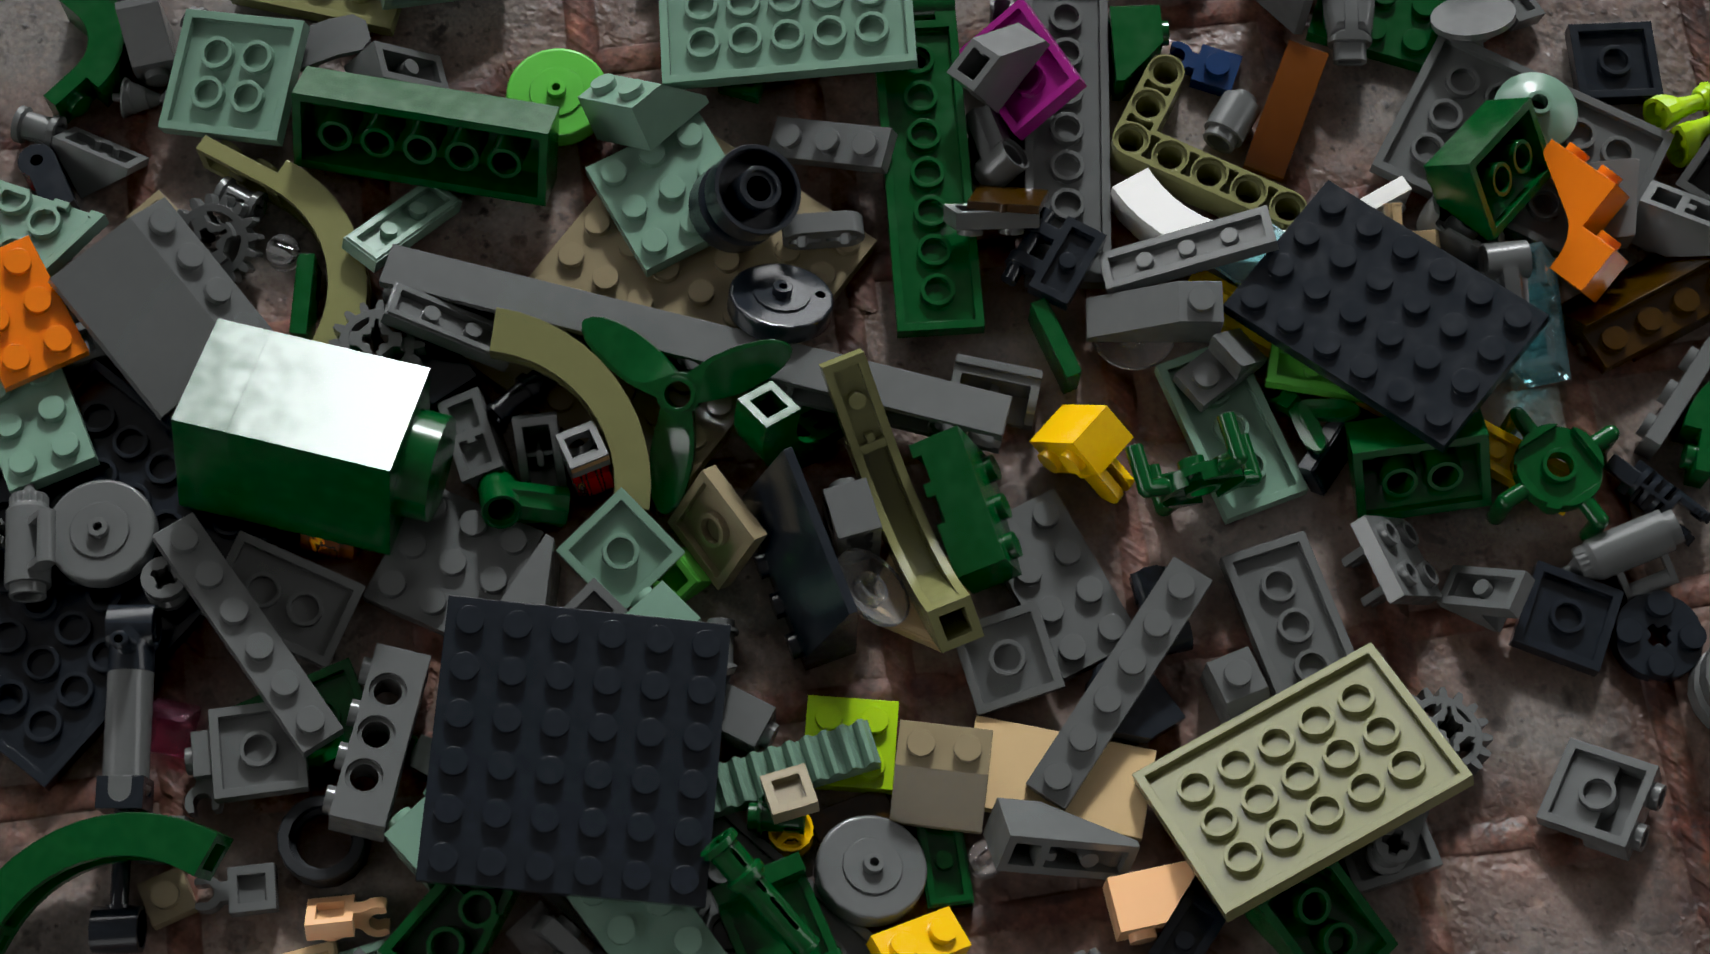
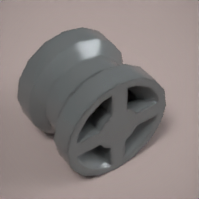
M163 556L155 557L142 569L140 576L141 585L151 605H158L161 611H173L185 605L190 598V594ZM170 575L167 580H164L162 582L157 581L158 579H162Z

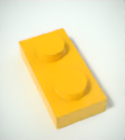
M947 906L873 934L867 941L866 946L871 954H967L972 944L952 910Z

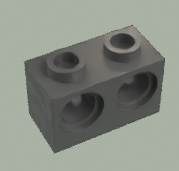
M846 477L832 482L829 488L823 489L822 521L840 567L880 557L882 525L867 478L855 480L852 477Z

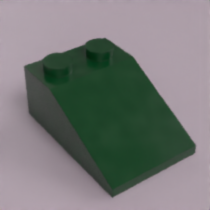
M1338 862L1333 863L1244 913L1253 927L1279 954H1389L1398 945V942Z

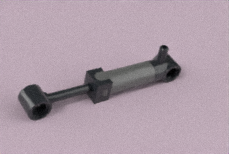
M109 605L107 608L105 640L109 654L102 776L96 777L95 809L104 814L123 812L153 813L154 781L149 779L155 656L156 650L160 646L162 634L161 612L158 605ZM131 861L112 864L110 904L94 906L91 910L88 938L92 953H142L145 948L147 937L145 908L143 905H129Z

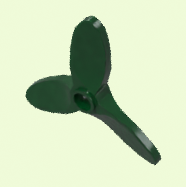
M592 316L583 320L581 329L585 342L606 367L628 384L657 398L661 409L652 438L650 475L652 500L662 514L674 511L686 493L695 457V411L700 407L701 403L731 397L758 386L785 367L792 354L791 345L784 341L775 339L759 340L722 351L705 360L688 373L678 372L655 345L636 331L606 317ZM677 381L684 382L691 391L690 401L683 407L675 405L669 397L670 388Z

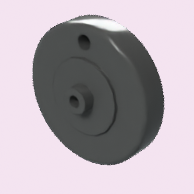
M96 480L84 483L66 493L53 508L56 510L55 564L67 578L79 585L90 588H109L126 583L142 572L144 566L152 560L157 547L153 542L152 536L159 531L156 514L147 499L138 490L126 483L115 480Z
M861 815L838 823L822 840L814 861L815 885L826 906L843 920L864 927L886 926L904 918L916 906L927 881V862L917 839L899 823L881 816Z

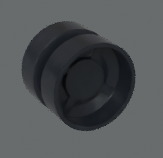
M758 144L743 145L730 151L695 181L689 195L688 207L690 218L698 234L712 247L727 253H744L765 242L794 219L801 202V186L794 168L779 152Z

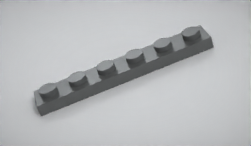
M194 513L188 514L153 534L154 544L303 759L343 735V727Z
M1173 557L1026 782L1027 788L1061 810L1065 811L1207 593L1213 580L1178 558Z

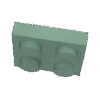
M622 487L555 550L586 584L595 578L627 610L631 607L632 600L640 591L656 583L685 554V551Z

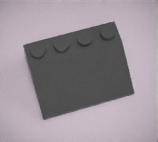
M165 197L128 218L49 278L48 281L159 420L176 410L218 318L273 331Z

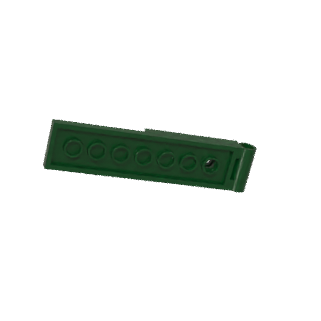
M913 0L918 67L922 69L874 72L879 127L892 128L898 134L888 173L883 174L897 338L981 334L985 330L977 236L958 235L957 230H954L943 221L944 204L967 203V200L973 193L963 87L947 73L948 69L960 55L955 0Z

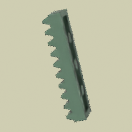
M858 719L849 726L841 724L832 731L825 729L815 736L805 735L796 742L788 740L779 747L768 746L762 752L752 751L746 757L740 758L735 756L726 763L719 762L714 819L748 809L749 802L758 803L759 798H764V803H767L761 787L760 776L805 763L813 788H817L880 769L881 760L868 720Z

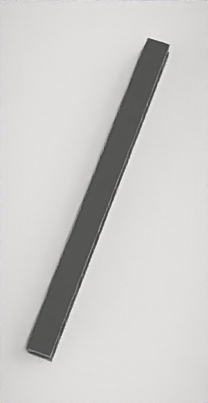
M392 244L379 279L380 287L384 288V302H387L395 281L493 321L496 307L533 316L563 330L582 343L592 353L593 351L583 337L581 330L582 322L584 319L592 316L606 317L627 326L650 341L668 358L678 372L688 373L705 360L722 351L760 340L741 329ZM798 343L789 344L792 347V354L786 366L766 381L746 391L751 392L772 380L796 404L836 414L818 364L843 354ZM868 361L891 428L930 437L958 425L981 450L999 454L1012 396Z

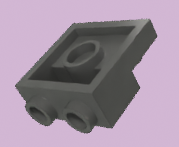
M1570 737L1536 815V819L1539 825L1582 839L1585 847L1629 861L1633 850L1642 852L1645 848L1650 833V826L1644 823L1650 809L1657 812L1661 809L1666 796L1667 786L1661 784L1662 778L1659 766Z

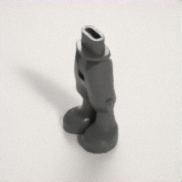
M1322 0L1327 46L1333 50V64L1338 66H1361L1366 64L1367 49L1372 45L1371 36L1375 14V0Z

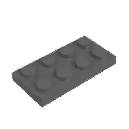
M1052 489L1011 509L1012 517L1007 519L1010 532L1013 531L1022 548L1023 556L1018 558L1022 575L1005 581L1004 584L1017 606L1037 600L1065 683L1107 660L1132 620L1056 490Z

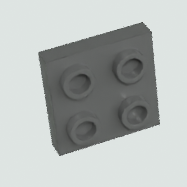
M1364 515L1350 524L1361 546L1343 557L1341 562L1344 568L1350 566L1356 568L1369 561L1380 584L1379 587L1360 599L1364 608L1370 605L1374 608L1386 601L1389 604L1429 605L1443 597L1437 586L1439 583L1437 572L1428 561L1424 560L1417 546L1419 544V537L1413 526L1405 521L1404 518Z

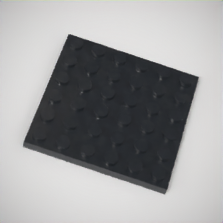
M449 595L416 882L704 909L706 907L710 861H704L700 854L712 842L731 625Z

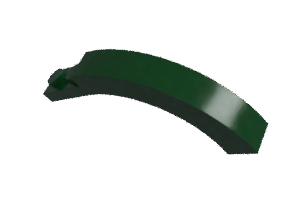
M144 812L100 815L59 828L27 846L0 869V954H5L25 920L39 904L62 885L81 874L114 863L154 861L170 864L194 877L211 881L234 839L214 829L181 818Z

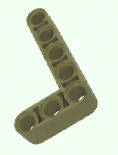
M1163 54L1154 57L1147 65L1113 132L1110 145L1111 167L1116 172L1129 178L1149 168L1159 183L1174 198L1219 218L1267 205L1274 231L1286 230L1307 206V202L1302 195L1161 133L1179 98L1185 70L1182 62L1175 56ZM1158 78L1167 79V80L1170 81L1171 83H1170V84H1162V83L1158 82L1156 79H1158ZM1139 112H1150L1154 117L1146 118L1141 116ZM1130 145L1135 147L1137 151H1125L1121 146ZM1169 162L1175 165L1176 168L1167 169L1159 163ZM1208 179L1214 182L1215 185L1206 186L1198 180ZM1238 196H1247L1254 203H1244L1238 199ZM1277 213L1288 214L1293 220H1282L1278 217Z

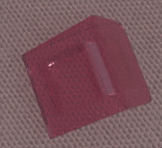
M164 698L156 699L153 702L151 752L184 758L185 748L191 747L190 732H195L197 729L201 707Z

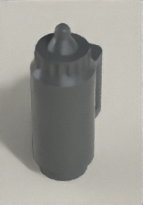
M33 483L26 485L21 491L12 493L9 497V507L5 511L4 587L9 590V599L22 603L40 602L47 598V590L52 587V566L55 565L56 510L49 507L48 495L37 491Z
M1671 509L1662 513L1660 510H1655L1585 539L1581 545L1572 548L1571 554L1573 558L1562 569L1592 580H1605L1616 576L1621 590L1624 591V597L1628 602L1636 596L1650 594L1655 590H1662L1679 583L1678 576L1668 554L1676 551V546L1684 543L1685 537ZM1660 557L1664 566L1663 570L1628 584L1624 574L1625 571Z

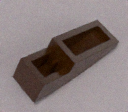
M1291 40L1288 41L1243 164V169L1283 182L1329 53Z

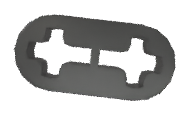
M848 210L796 214L794 219L782 229L783 245L792 250L848 247L859 244L865 238L862 214Z

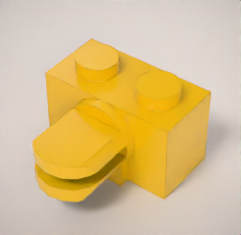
M1062 404L1029 441L1039 452L1037 455L1038 460L1046 469L1053 473L1076 474L1079 478H1084L1102 499L1110 503H1118L1124 495L1123 491H1128L1134 485V478L1116 458L1134 437L1107 405Z

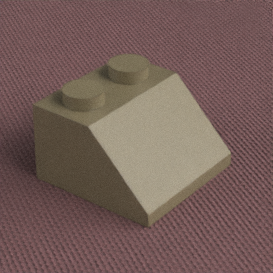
M900 719L889 820L904 826L982 834L993 730Z

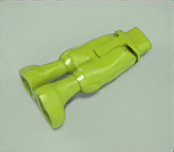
M1708 81L1700 82L1689 96L1675 97L1661 94L1644 102L1643 117L1645 122L1665 131L1671 129L1669 132L1675 135L1666 155L1669 161L1678 168L1689 165L1700 149L1702 141L1710 135V82L1708 83ZM1698 111L1709 112L1705 117L1678 124L1683 118Z

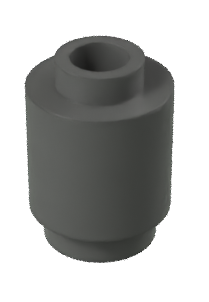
M1243 89L1227 90L1223 93L1204 125L1205 133L1203 134V139L1211 148L1221 153L1229 154L1235 148L1242 145L1261 113L1254 95Z

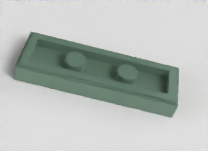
M417 186L343 238L342 249L375 273L385 266L392 244L410 248L459 213L462 201L448 190Z

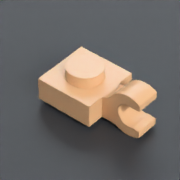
M355 894L308 899L304 923L306 940L331 942L345 937H354L355 928L363 930L372 937H383L390 934V918L375 919L372 917L376 914L387 913V898L372 897L366 901L356 902Z

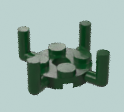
M1513 407L1510 409L1499 428L1514 436L1519 432L1523 437L1510 463V471L1515 485L1496 498L1487 512L1488 522L1493 525L1501 524L1514 506L1527 499L1548 515L1580 509L1588 520L1579 534L1582 541L1603 532L1609 524V517L1593 496L1599 490L1602 483L1604 457L1620 436L1619 429L1614 425H1608L1592 436H1589L1581 429L1575 427L1569 429L1557 426L1558 424L1548 423L1537 427L1523 408ZM1552 458L1563 460L1569 467V475L1558 477L1552 474L1547 467V460Z
M1226 412L1217 416L1227 452L1216 456L1212 460L1205 461L1201 454L1189 456L1177 462L1179 470L1162 474L1159 464H1148L1141 443L1125 448L1138 493L1144 498H1152L1155 511L1159 516L1165 517L1179 508L1203 503L1202 496L1216 492L1218 498L1237 488L1257 486L1261 483L1262 474L1249 434H1241L1234 412Z

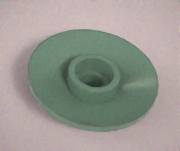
M1527 72L1513 76L1501 85L1494 100L1531 97L1532 101L1539 102L1545 106L1544 109H1536L1535 107L1534 109L1546 145L1551 139L1561 145L1572 134L1578 119V107L1573 94L1561 81L1544 73Z

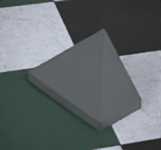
M76 126L52 137L51 145L80 198L148 166L149 157Z

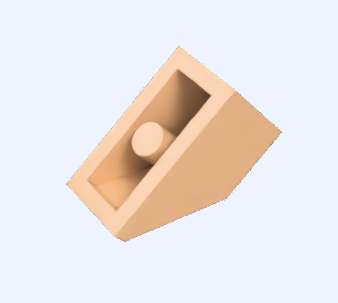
M1187 861L1107 877L1103 885V892L1116 942L1129 939L1130 945H1141L1157 939L1156 933L1162 932L1195 877V873Z

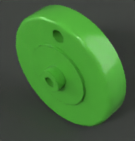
M564 48L542 50L530 55L515 68L507 84L506 98L559 106L558 146L571 145L586 139L594 133L578 100V96L591 87L590 84L595 78L604 73L591 58L578 51Z

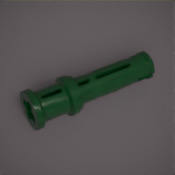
M733 827L719 834L703 849L700 854L704 861L711 860L727 879L726 887L730 892L735 894L742 893L793 954H809L820 942L819 937L814 935L792 909L791 905L764 876V863L760 858H752L736 839L738 832Z

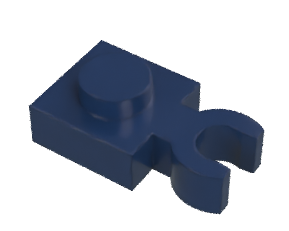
M1179 41L1172 42L1169 53L1182 59L1181 62L1185 70L1184 75L1191 76L1189 87L1220 97L1225 91L1232 90L1243 57L1204 44L1201 47L1200 53L1197 54L1192 52L1187 44Z

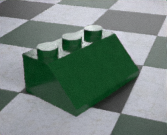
M1531 97L1486 100L1424 165L1427 182L1432 188L1436 203L1487 240H1495L1551 177L1543 155L1546 142Z
M1481 409L1476 412L1444 454L1387 417L1344 423L1347 459L1357 519L1364 515L1407 518L1492 505L1489 433Z

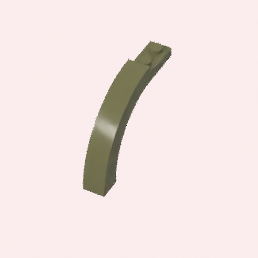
M205 135L196 147L204 168L223 178L230 176L236 180L237 185L250 191L257 192L260 190L267 193L268 202L278 206L298 220L312 234L320 246L326 261L328 290L323 316L312 340L328 344L329 340L339 339L335 335L333 326L334 324L344 326L347 324L344 312L348 310L355 316L360 314V303L365 302L369 310L373 309V290L369 269L342 249L343 238L354 231L347 214L335 197L317 179L291 161L286 160L278 171L276 167L264 159L257 158L254 161L243 155V152L230 141L222 139L218 142Z
M496 307L489 350L491 359L516 363L533 369L549 377L573 395L589 413L606 444L613 471L614 494L622 487L649 514L651 475L646 440L638 416L615 376L587 347L563 330L533 316Z
M859 348L818 364L846 440L844 443L858 480L867 478L882 525L884 544L929 635L941 653L983 637L984 633L972 598L949 564L912 485L864 351Z

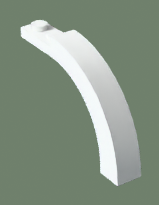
M1149 168L1120 182L1111 189V211L1140 241L1212 221L1175 199L1159 183ZM1400 176L1360 200L1383 214V204L1400 202L1402 203L1403 213L1406 209L1405 203L1412 188L1404 177ZM1286 230L1274 231L1276 239L1278 240ZM1265 254L1206 271L1219 278L1243 281Z

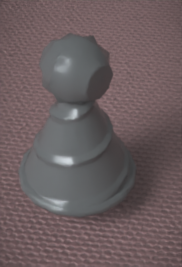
M124 77L121 82L120 93H112V101L120 102L121 115L126 119L130 115H136L141 111L153 109V107L158 105L163 107L166 90L160 94L131 81L128 77Z

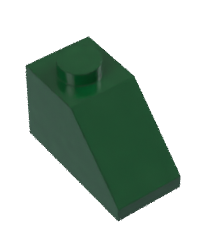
M1160 5L1110 6L1108 13V53L1112 101L1122 100L1139 83L1149 62L1161 54L1162 46L1169 45L1168 21H1161Z

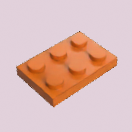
M29 235L0 247V382L6 393L89 356V349L67 307L48 283L51 277Z

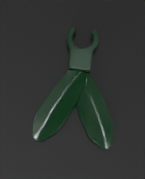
M1275 389L1277 394H1280L1276 398H1268L1264 393L1271 411L1281 412L1291 417L1304 446L1316 454L1323 453L1327 445L1325 433L1319 422H1347L1355 419L1361 413L1359 406L1349 400H1300L1297 394Z

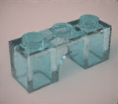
M1542 241L1529 244L1533 266L1531 277L1527 281L1529 302L1549 314L1548 324L1514 365V372L1528 388L1571 379L1558 277L1549 268L1555 259Z

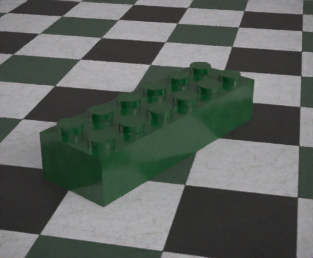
M306 66L291 92L294 164L297 166L546 206L557 180L559 106Z

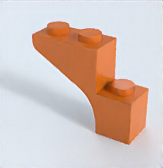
M1551 139L1546 145L1543 155L1567 214L1568 235L1562 251L1549 268L1596 303L1629 262L1618 252L1622 244L1603 230L1630 197L1619 187L1623 179L1603 164L1598 170L1587 164L1591 157L1575 144L1569 142L1564 148Z

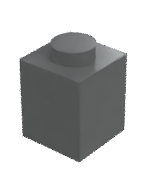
M727 683L721 742L746 755L752 751L759 752L761 747L766 749L768 746H771L780 728V725L775 723L776 707Z

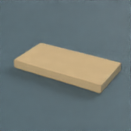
M976 715L974 728L993 730L984 812H992L997 797L1040 801L1058 808L1027 788L1026 782L1060 731ZM1110 741L1065 812L1141 842L1148 802L1136 786L1132 774L1155 762L1157 750Z

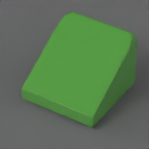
M681 547L685 554L652 587L654 588L663 580L684 602H687L712 582L687 548Z

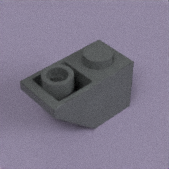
M1018 22L973 37L948 69L947 73L971 95L998 113L1050 44Z

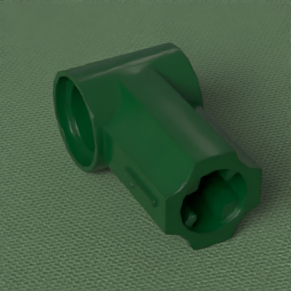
M502 470L485 474L478 483L481 515L484 522L490 527L504 529L513 526L516 522L562 527L563 524L566 525L570 502V491L567 487L519 482L509 472Z

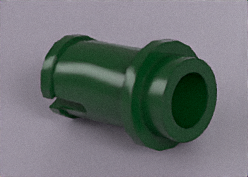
M759 798L758 803L749 802L748 831H756L757 836H762L763 831L799 833L804 835L806 815L774 825L768 805L764 803V798Z

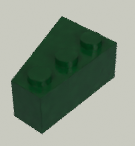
M958 425L909 445L913 459H918L926 467L931 482L924 484L923 488L928 499L936 497L942 523L938 524L937 527L952 569L962 585L972 594H975L1022 575L1018 558L1023 556V552L1017 536L1013 531L1010 532L1007 519L1012 517V511L1005 495L1000 493L997 481L1002 479V475L994 456H987Z

